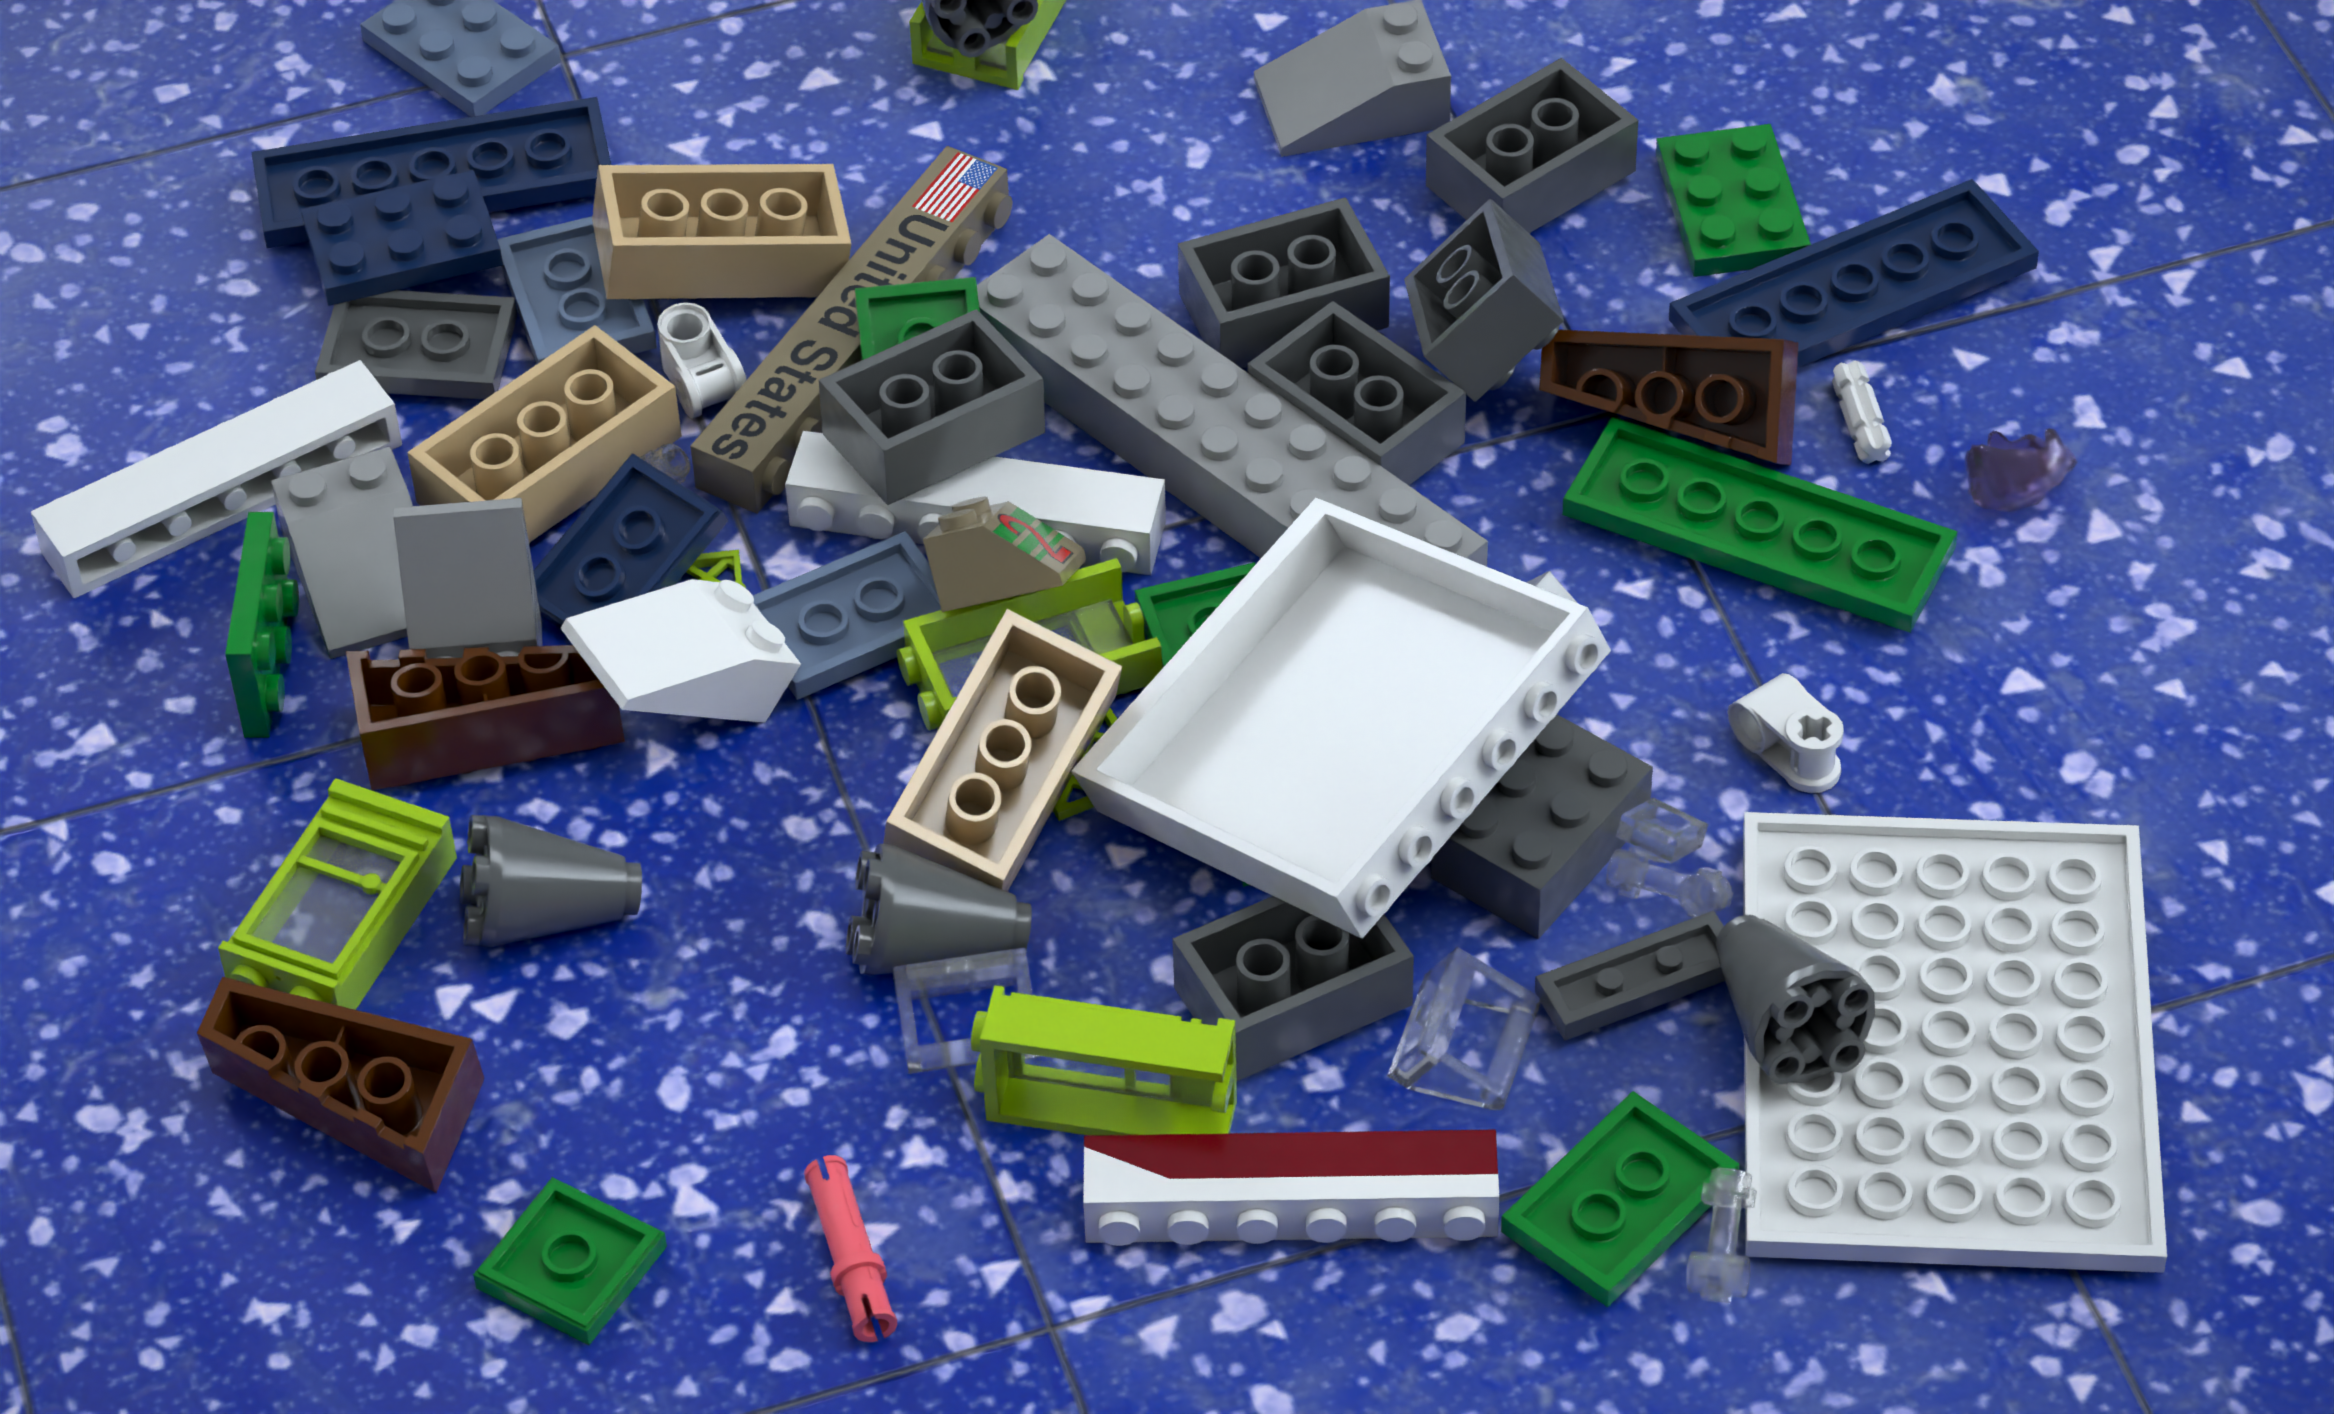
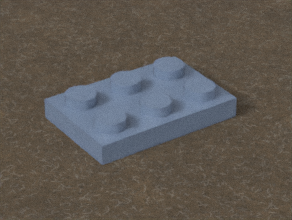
M395 0L360 24L362 38L365 43L471 117L484 115L561 62L558 44L493 0Z
M592 216L497 239L503 261L501 267L511 295L515 297L517 312L536 365L594 325L633 354L657 348L655 330L643 299L606 298Z
M906 531L752 595L754 605L770 624L783 633L785 637L784 643L801 663L788 685L797 700L896 658L897 649L905 647L903 621L941 610L929 562Z

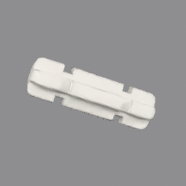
M1856 360L1849 364L1841 362L1833 370L1835 376L1832 383L1836 395L1839 399H1842L1839 403L1850 435L1856 440L1854 446L1858 458L1867 464L1875 460L1883 462L1891 454L1889 448L1892 441L1887 428L1882 425L1884 419L1873 388L1867 383L1870 380L1865 366Z

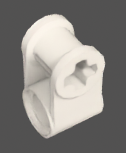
M684 302L674 304L661 313L657 326L663 371L671 383L675 385L679 401L688 417L691 419L702 415L703 408L732 398L747 380L736 353L728 347L706 309L695 303Z
M1782 673L1729 705L1727 711L1728 720L1737 739L1745 748L1756 753L1785 778L1790 786L1802 792L1820 793L1831 789L1838 782L1841 775L1840 759L1836 755V748L1840 746L1843 739L1842 721L1836 714L1826 709L1811 696L1796 678Z

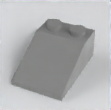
M1422 0L1364 9L1254 71V82L1281 157L1434 130L1450 121L1451 74Z
M391 447L271 480L283 536L289 540L290 555L329 658L333 659L346 655V651H360L408 637L393 508L410 507L413 504Z
M522 498L393 508L409 649H426L427 658H463L464 648L489 647L490 652L500 656H518L524 646H543L542 620Z

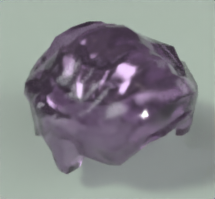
M2045 429V440L2033 434H2027L2014 441L2008 440L2001 432L1993 430L1988 434L1987 446L1972 444L1971 449L1966 453L1965 465L1969 484L1968 493L1972 496L1974 504L1982 508L2014 512L2037 505L2043 501L2047 493L2058 486L2064 480L2067 473L2073 471L2077 460L2070 449L2063 444L2055 429Z

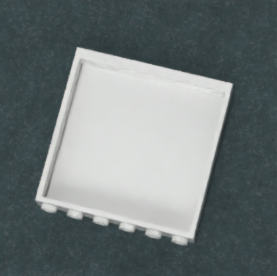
M1315 498L1071 772L1098 812L1363 939L1508 769L1514 765L1516 760L1539 733L1557 715L1558 711L1596 670L1611 649L1588 607Z

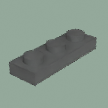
M1715 911L1697 916L1535 976V994L1564 1041L1724 982L1725 978L1719 964L1716 947L1717 937L1724 925Z

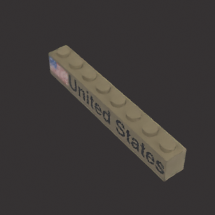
M949 146L943 149L692 443L690 448L695 487L756 514L759 513L774 494L778 495L785 489V483L803 431L823 433L819 380L862 361L855 304V288L954 279L965 265H971L975 261L981 245L995 228H1002L1010 216L1013 201L1012 197L1009 196L1006 168Z

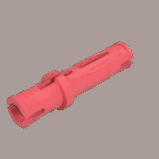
M836 1155L823 1156L829 1179H823L817 1159L806 1167L804 1177L809 1185L834 1262L830 1272L836 1292L845 1297L853 1324L854 1336L863 1342H875L878 1339L871 1320L873 1316L875 1319H878L884 1338L890 1336L898 1325L896 1315L892 1311L883 1285L887 1272L880 1255L872 1251L848 1175L846 1161Z

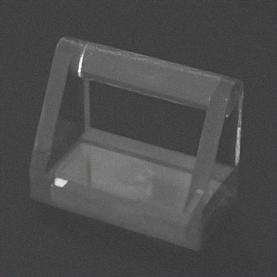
M1456 947L1424 975L1387 1077L1412 1091L1495 1111L1503 1109L1541 1004L1539 997L1466 951ZM1464 1003L1508 1014L1487 1076L1446 1052Z
M1025 948L893 967L892 980L908 1074L977 1064L980 1052L971 1050V1038L918 1046L912 1000L992 989L994 985L1002 987L1014 985L1015 993L1032 995Z

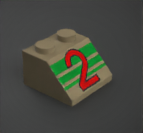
M986 496L968 499L952 505L953 512L939 517V525L923 538L942 612L1063 586L1087 560L1084 548L1009 501L990 505Z

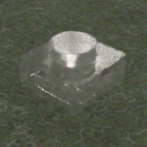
M1651 798L1622 814L1616 837L1636 846L1637 852L1649 860L1671 864L1702 847L1708 824L1656 798Z

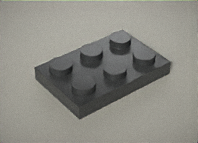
M395 290L335 304L316 366V380L361 360L384 391L389 394L486 399L499 389L518 315L515 297Z

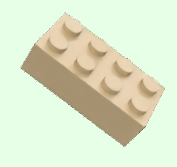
M834 164L598 165L592 221L607 299L813 298L820 295L849 261L851 239Z
M594 325L408 451L416 502L423 506L522 498L530 543L596 497L632 453L642 460L648 461L682 437L675 385Z
M1007 609L888 817L883 844L897 846L1008 892L1073 775L1071 770L1083 757L1117 694L1123 666Z

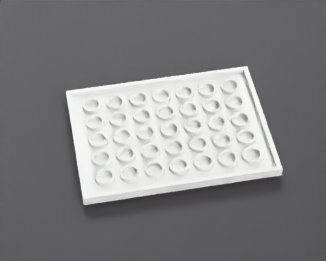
M1744 812L1743 915H1754L1759 919H1765L1858 971L1873 989L1875 999V1017L1869 1034L1863 1042L1865 1055L1855 1068L1845 1073L1832 1071L1827 1075L1808 1082L1776 1084L1772 1082L1753 1057L1744 1036L1746 1257L2164 1273L2167 1247L2139 826Z

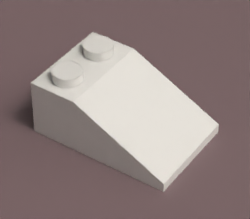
M691 579L566 618L561 627V630L622 710L765 723L801 665L784 643L785 637L783 633L770 624L754 605L752 594L742 585L730 580L711 582Z

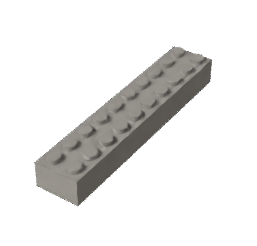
M1048 234L977 285L980 313L1043 377L1044 402L1147 477L1165 479V490L1259 558H1262L1310 503L1315 498H1318L1487 567L1488 541L1052 235Z

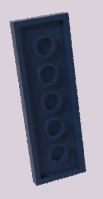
M597 97L251 152L266 248L308 242L301 215V209L474 169L489 213L594 196L598 165H611Z
M1970 179L1675 300L1669 306V321L1681 335L1785 339L1798 342L1797 368L2034 270L2037 268L2039 251L1973 179Z

